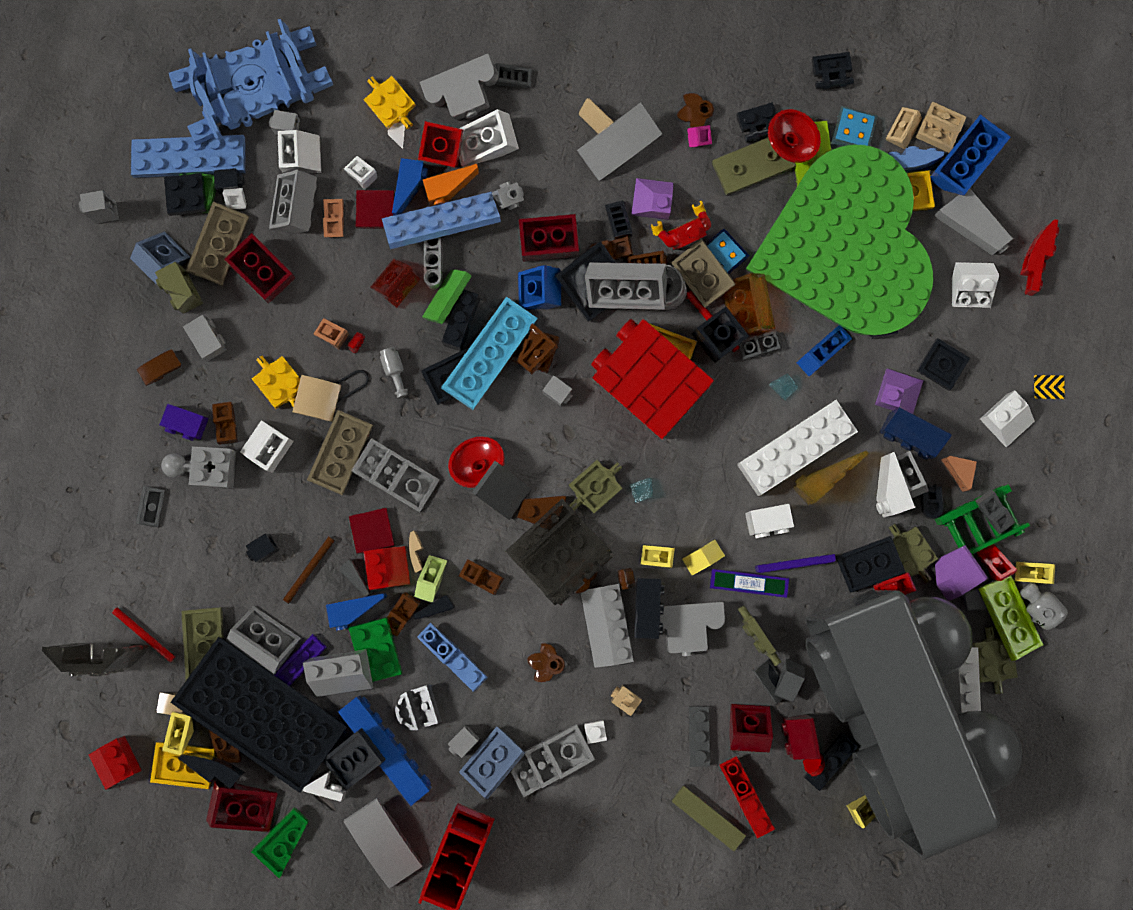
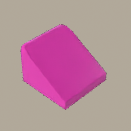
M710 125L687 129L689 147L712 144Z

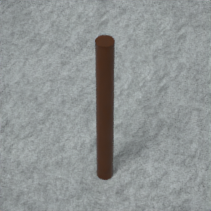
M329 536L283 598L286 603L289 604L331 547L335 541Z

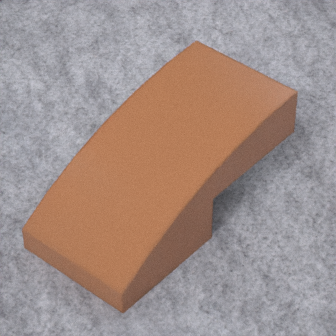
M323 199L324 237H344V200Z

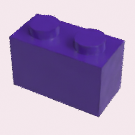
M167 404L159 425L165 427V432L176 435V432L183 434L182 438L194 441V438L201 440L209 419Z

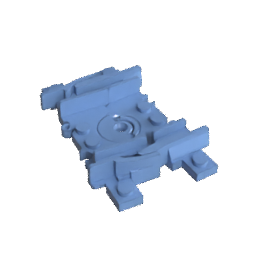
M278 19L282 35H279L281 40H279L277 32L269 34L267 31L268 40L263 45L260 40H254L252 43L254 48L248 46L233 52L225 51L226 57L224 59H219L217 54L212 59H209L205 52L202 53L203 57L200 58L191 48L188 49L190 65L170 72L169 76L175 92L191 88L192 95L199 106L203 105L202 114L204 119L187 126L196 145L214 137L217 140L222 139V134L217 125L219 122L222 125L228 126L230 130L239 127L241 122L246 127H249L253 123L251 118L257 119L274 110L279 111L278 106L282 103L286 104L287 108L290 107V104L301 99L304 103H309L314 100L312 92L315 94L333 86L325 66L310 73H307L299 51L317 46L310 26L290 32L288 26L281 19ZM251 81L254 82L253 85L248 86V83H249V82H251Z

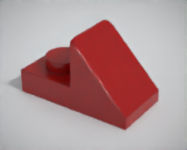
M994 544L976 552L979 560L989 570V577L991 579L1002 581L1017 572L1013 564Z
M909 572L873 585L875 590H896L905 595L916 591Z

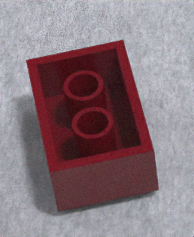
M576 214L519 219L523 262L579 257Z
M252 233L224 259L268 304L295 279V276Z

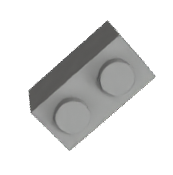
M103 190L80 194V211L95 223L119 220L116 201Z
M201 315L183 326L201 358L208 362L227 350L224 346L226 341L221 334L216 333V325L211 318L208 319Z
M911 451L897 456L896 458L911 498L928 492L927 484Z

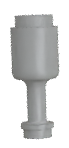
M395 347L380 351V360L386 376L393 378L397 390L395 395L397 398L407 396L408 389H404L400 373L404 369L398 351L395 350Z

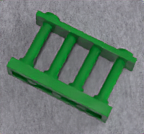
M1009 484L1002 485L993 491L998 496L1002 505L1008 509L1015 522L1011 525V529L999 534L989 523L995 537L984 540L972 516V510L979 508L976 500L981 496L935 518L937 525L944 524L945 527L947 526L958 548H960L965 543L955 525V519L960 516L965 518L978 544L968 549L972 556L974 553L1011 535L1015 537L1025 533L1024 529L1030 526L1029 523H1018L1006 499V494L1012 491Z

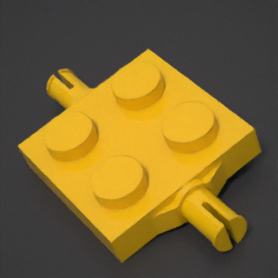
M390 76L381 84L374 77H370L371 80L368 79L367 82L372 86L373 91L363 100L385 127L389 129L400 121L406 129L412 127L413 123L406 116L416 104L393 76Z
M263 355L260 356L261 360L257 358L256 361L263 369L251 378L275 409L288 402L294 407L300 377L283 356L270 364Z

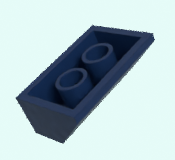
M900 407L889 412L879 432L884 435L885 439L891 442L895 440L900 443L902 448L911 451V449L916 451L917 455L925 460L935 458L952 436V434Z

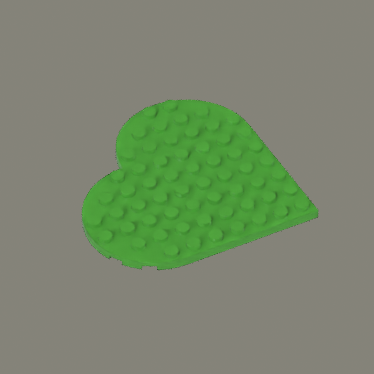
M847 145L825 153L810 166L746 270L851 332L866 336L882 335L898 331L909 325L923 311L930 298L933 287V269L923 245L915 236L905 230L912 215L914 197L910 179L904 168L891 155L866 145Z

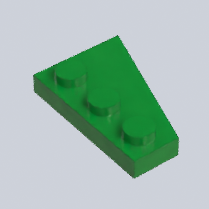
M294 807L252 849L251 853L280 879L309 820Z

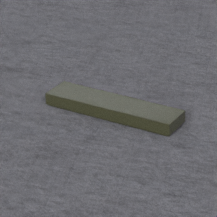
M684 785L671 800L732 851H735L746 837L743 832Z

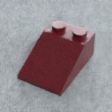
M215 781L206 821L210 828L269 832L278 793L237 783L232 788H229L223 782Z

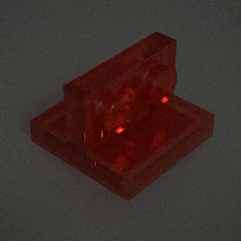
M393 259L370 288L397 308L420 278L412 272L413 269L409 265Z

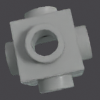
M508 181L499 185L500 189L492 192L498 210L506 207L512 210L519 207V202L524 200L523 190L517 182L511 184Z

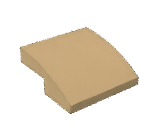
M932 102L915 138L950 153L963 127L966 116Z
M301 375L292 412L333 422L342 385Z

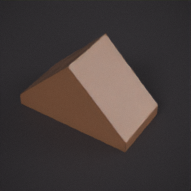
M953 456L941 459L962 492L970 490L977 462Z

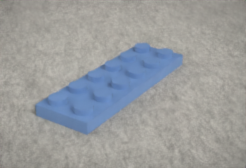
M225 135L220 140L214 137L198 145L195 144L192 137L132 140L131 175L133 178L179 176L180 174L187 175L193 173L214 174L213 170L236 168L240 173H245L244 135Z
M491 192L382 218L389 247L394 249L501 222L493 195Z

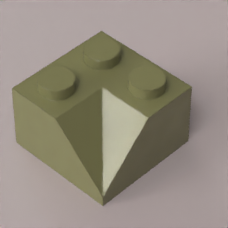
M173 262L155 272L157 285L161 290L164 289L167 294H170L172 298L170 303L175 310H179L184 314L204 304L189 274L177 262Z

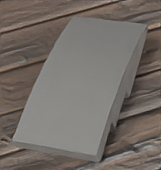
M638 103L577 151L597 180L600 181L661 136L662 133L644 106Z
M372 438L351 470L418 512L421 511L439 482V479Z
M577 724L525 750V755L510 772L522 796L526 797L534 791L564 778L595 759Z
M378 798L344 819L345 825L358 846L389 889L422 867V862L411 849L410 843L399 830L398 824Z

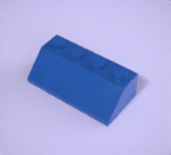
M980 114L930 176L931 181L944 191L964 196L1011 137Z

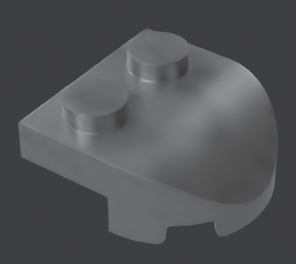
M431 684L412 689L400 695L398 704L395 706L396 717L400 724L406 725L410 728L409 730H419L442 722Z

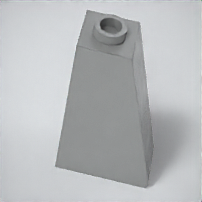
M971 189L964 196L959 194L935 214L937 219L991 255L997 251L1001 254L1010 247L1007 243L1013 238Z

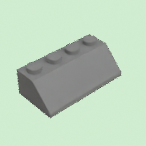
M589 263L585 274L589 308L665 310L666 264Z
M619 584L588 589L581 593L594 667L634 662Z

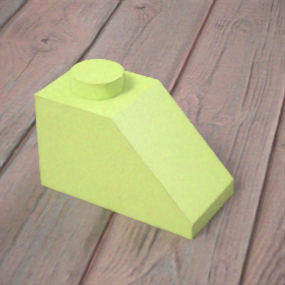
M431 555L428 556L418 578L414 597L433 603L447 560Z

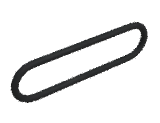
M356 370L351 374L345 376L344 378L340 379L339 381L335 382L336 384H339L356 373H363L366 376V381L363 385L349 392L343 397L339 398L338 402L352 395L358 390L364 388L368 384L369 376L365 371Z

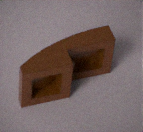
M628 236L612 241H602V244L614 260L633 255L630 237Z
M170 349L137 368V372L144 384L148 386L163 379L164 375L181 368V363L173 350Z
M232 402L212 404L217 443L221 445L238 442Z
M467 559L459 574V577L493 595H496L504 580L503 577Z
M407 592L402 594L395 607L387 616L391 633L396 637L399 636L421 603Z

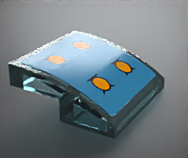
M841 106L831 143L840 146H870L877 115Z

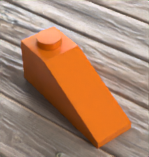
M477 164L423 179L430 206L443 204L452 199L479 174Z

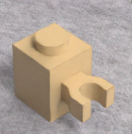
M624 685L620 688L617 686L610 695L613 697L611 702L630 716H632L642 701L639 696Z

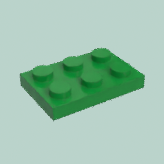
M387 617L349 627L354 650H367L372 682L403 673Z

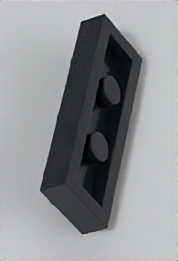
M841 733L823 753L825 767L822 773L817 776H811L806 773L804 778L820 791L858 746Z

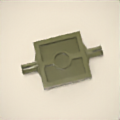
M596 460L568 485L577 497L568 506L570 508L574 506L572 508L574 511L583 504L593 514L596 513L623 489L614 476L622 469L621 465L619 466L617 462L613 467L607 469Z
M895 523L888 528L894 535L892 540L905 572H909L910 577L914 574H920L924 582L927 583L932 578L926 569L931 563L938 560L937 556L916 526L902 533Z
M745 605L738 608L744 618L742 620L744 623L742 628L748 636L753 637L755 640L753 645L757 651L769 656L774 666L781 663L782 661L777 656L776 650L752 617V614L750 615Z
M985 627L987 639L972 643V647L978 648L980 683L993 682L995 694H1003L1002 681L1018 678L1016 663L1011 661L1002 640L994 637L993 627Z

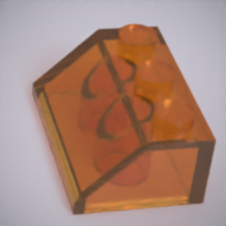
M750 273L734 279L733 281L736 285L723 294L725 306L747 334L753 336L775 330L765 274Z

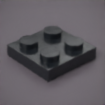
M202 173L164 177L166 207L169 216L207 211L204 176Z
M937 338L918 367L917 372L950 391L970 360V357Z

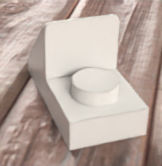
M358 156L344 168L364 190L378 178L375 169Z
M331 771L312 781L303 789L304 792L340 802L346 795V791L342 789V786L336 784L328 786Z

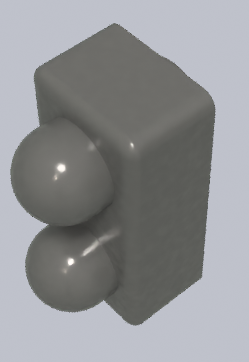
M870 590L806 616L805 621L811 637L806 638V649L812 668L833 712L841 722L847 721L859 750L852 755L858 779L873 813L888 837L892 840L897 838L925 860L997 830L1001 819L991 794L1004 789L1015 779L1022 763V748L1016 732L999 716L985 711H967L957 715L942 677L958 670L967 660L972 648V630L963 612L951 602L937 597H920L909 601L906 595L900 591Z

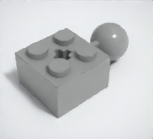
M192 446L191 461L185 460L180 454L171 453L163 458L161 468L163 473L171 478H177L185 472H190L189 485L194 487L233 489L237 451L227 448ZM215 465V469L210 470L211 466Z

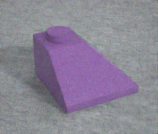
M636 178L632 215L669 220L673 183Z
M886 369L875 405L890 410L900 407L913 414L923 380Z
M966 545L939 557L935 561L937 586L947 601L965 594L988 578Z

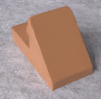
M323 318L314 335L339 350L349 333L344 328Z

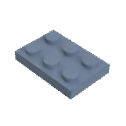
M496 727L459 773L485 799H488L526 752L500 727Z

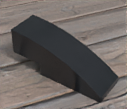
M186 752L178 758L209 783L218 778L229 788L235 786L245 773L235 765L210 755Z

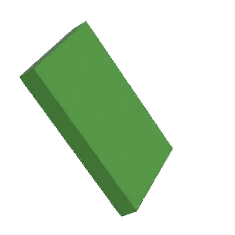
M451 269L422 317L428 321L443 324L472 275L465 271Z

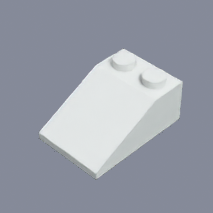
M497 109L459 128L464 130L459 156L462 167L502 157L519 149L510 115Z
M895 452L881 457L877 490L878 503L876 507L879 514H882L883 517L915 508Z

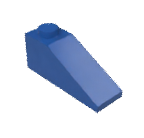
M401 158L392 210L393 216L402 214L423 186V179H426L428 175V168L425 167L423 161Z
M839 325L796 363L810 377L845 346L852 337Z
M386 593L326 605L330 628L335 627L336 631L348 629V624H353L387 597Z

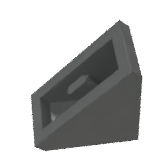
M785 659L774 695L793 702L805 679L804 666Z

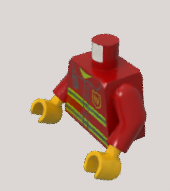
M699 201L700 205L694 207V204H692L694 213L698 217L667 232L663 230L661 221H657L658 226L651 224L653 235L658 236L667 247H672L674 250L706 236V231L711 228L712 224L703 202Z

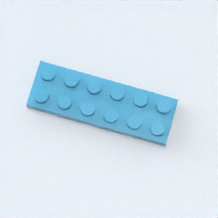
M506 297L441 389L474 410L530 331L531 324H535L538 318Z

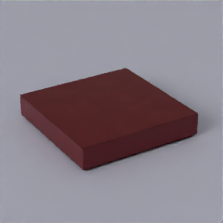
M356 190L357 229H384L382 218L393 216L394 190Z
M387 508L349 516L356 554L395 545Z

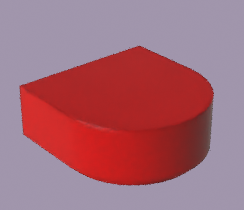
M357 332L347 345L349 350L357 353L365 340V336Z
M821 753L820 759L803 760L804 769L811 776H817L824 770L825 762Z

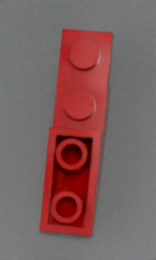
M1056 219L1040 231L1025 256L1020 274L1028 276L1025 295L1033 296L1042 289L1043 280H1041V276L1046 267L1045 261L1054 256L1056 252V245L1054 244L1055 238L1059 234L1058 220Z
M737 756L720 764L719 766L756 838L758 839L775 830Z

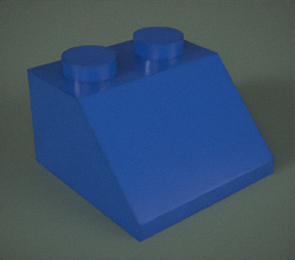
M542 265L518 272L519 306L525 310L551 309L561 306V284L554 276L560 272V268Z

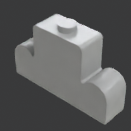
M485 54L420 82V85L428 102L436 107H441L447 103L450 115L456 120H461L466 117H475L478 112L489 108L490 105L483 85H494L498 80V72L493 58L489 54Z
M723 602L664 606V614L660 615L663 631L664 629L666 630L667 651L669 653H682V656L694 655L693 652L706 651L708 649L706 626L711 629H719L725 622Z

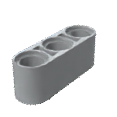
M440 237L434 238L438 240L435 246L429 245V242L433 239L424 241V281L431 290H438L443 283V244ZM431 258L438 259L436 264H429ZM437 276L438 281L436 283H430V277Z

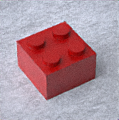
M425 121L418 160L457 168L464 130Z

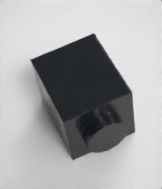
M236 168L213 170L215 189L219 194H223L224 189L242 188L244 185L243 174H240Z
M267 533L246 545L248 549L246 553L249 559L258 563L279 551L273 538Z

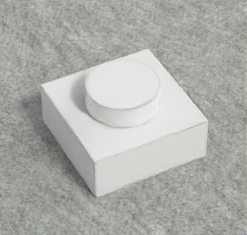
M243 188L223 190L226 207L231 209L246 208L247 203Z
M603 720L584 723L588 744L607 741Z

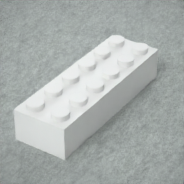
M835 400L737 465L757 496H760L858 431L838 401Z

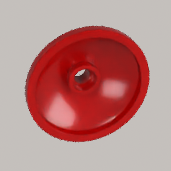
M794 109L782 110L769 123L768 138L770 144L783 159L793 163H804L811 160L819 151L821 144L820 132L815 122L805 113Z
M489 437L470 438L458 445L452 452L448 463L449 473L457 484L467 488H475L494 461L504 466V451L497 441Z

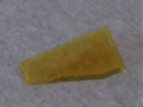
M866 450L811 473L806 477L803 474L795 481L797 485L793 489L808 505L816 503L834 487L833 483L841 480L848 470L853 469L869 453Z

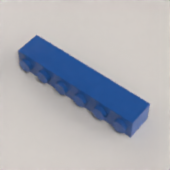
M359 695L338 711V713L354 733L361 728L366 732L386 759L379 766L409 805L412 806L430 791L431 781L425 774L421 775L417 770L419 768L418 764L413 759L410 760L407 757V751L401 743H396L393 739L395 735L389 728L383 726L381 723L383 720L377 712L373 713L369 708L371 706L369 701Z

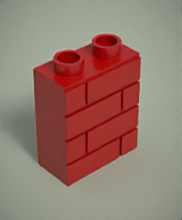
M630 319L616 335L622 343L612 354L605 348L591 363V366L597 370L592 378L659 438L664 439L712 385L714 380L646 320L642 319L637 324L634 320Z

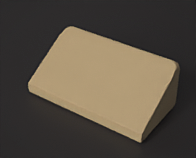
M588 98L585 100L579 111V116L597 133L613 123L592 100Z
M902 107L886 140L906 149L922 120L920 111Z

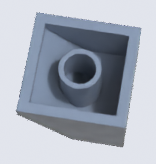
M164 231L137 242L130 259L157 284L155 280L157 279L156 271L173 262L183 266L190 259V256Z

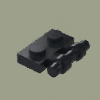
M850 52L812 57L814 77L822 76V81L815 82L816 89L823 88V90H829L830 87L839 86L844 88L847 85L854 84L853 77H846V73L852 71ZM838 74L839 79L830 80L829 75Z
M773 102L737 113L736 116L741 131L750 132V134L744 136L746 143L751 141L757 142L761 138L768 137L769 123L777 114ZM762 126L766 127L765 130L758 131L756 129Z

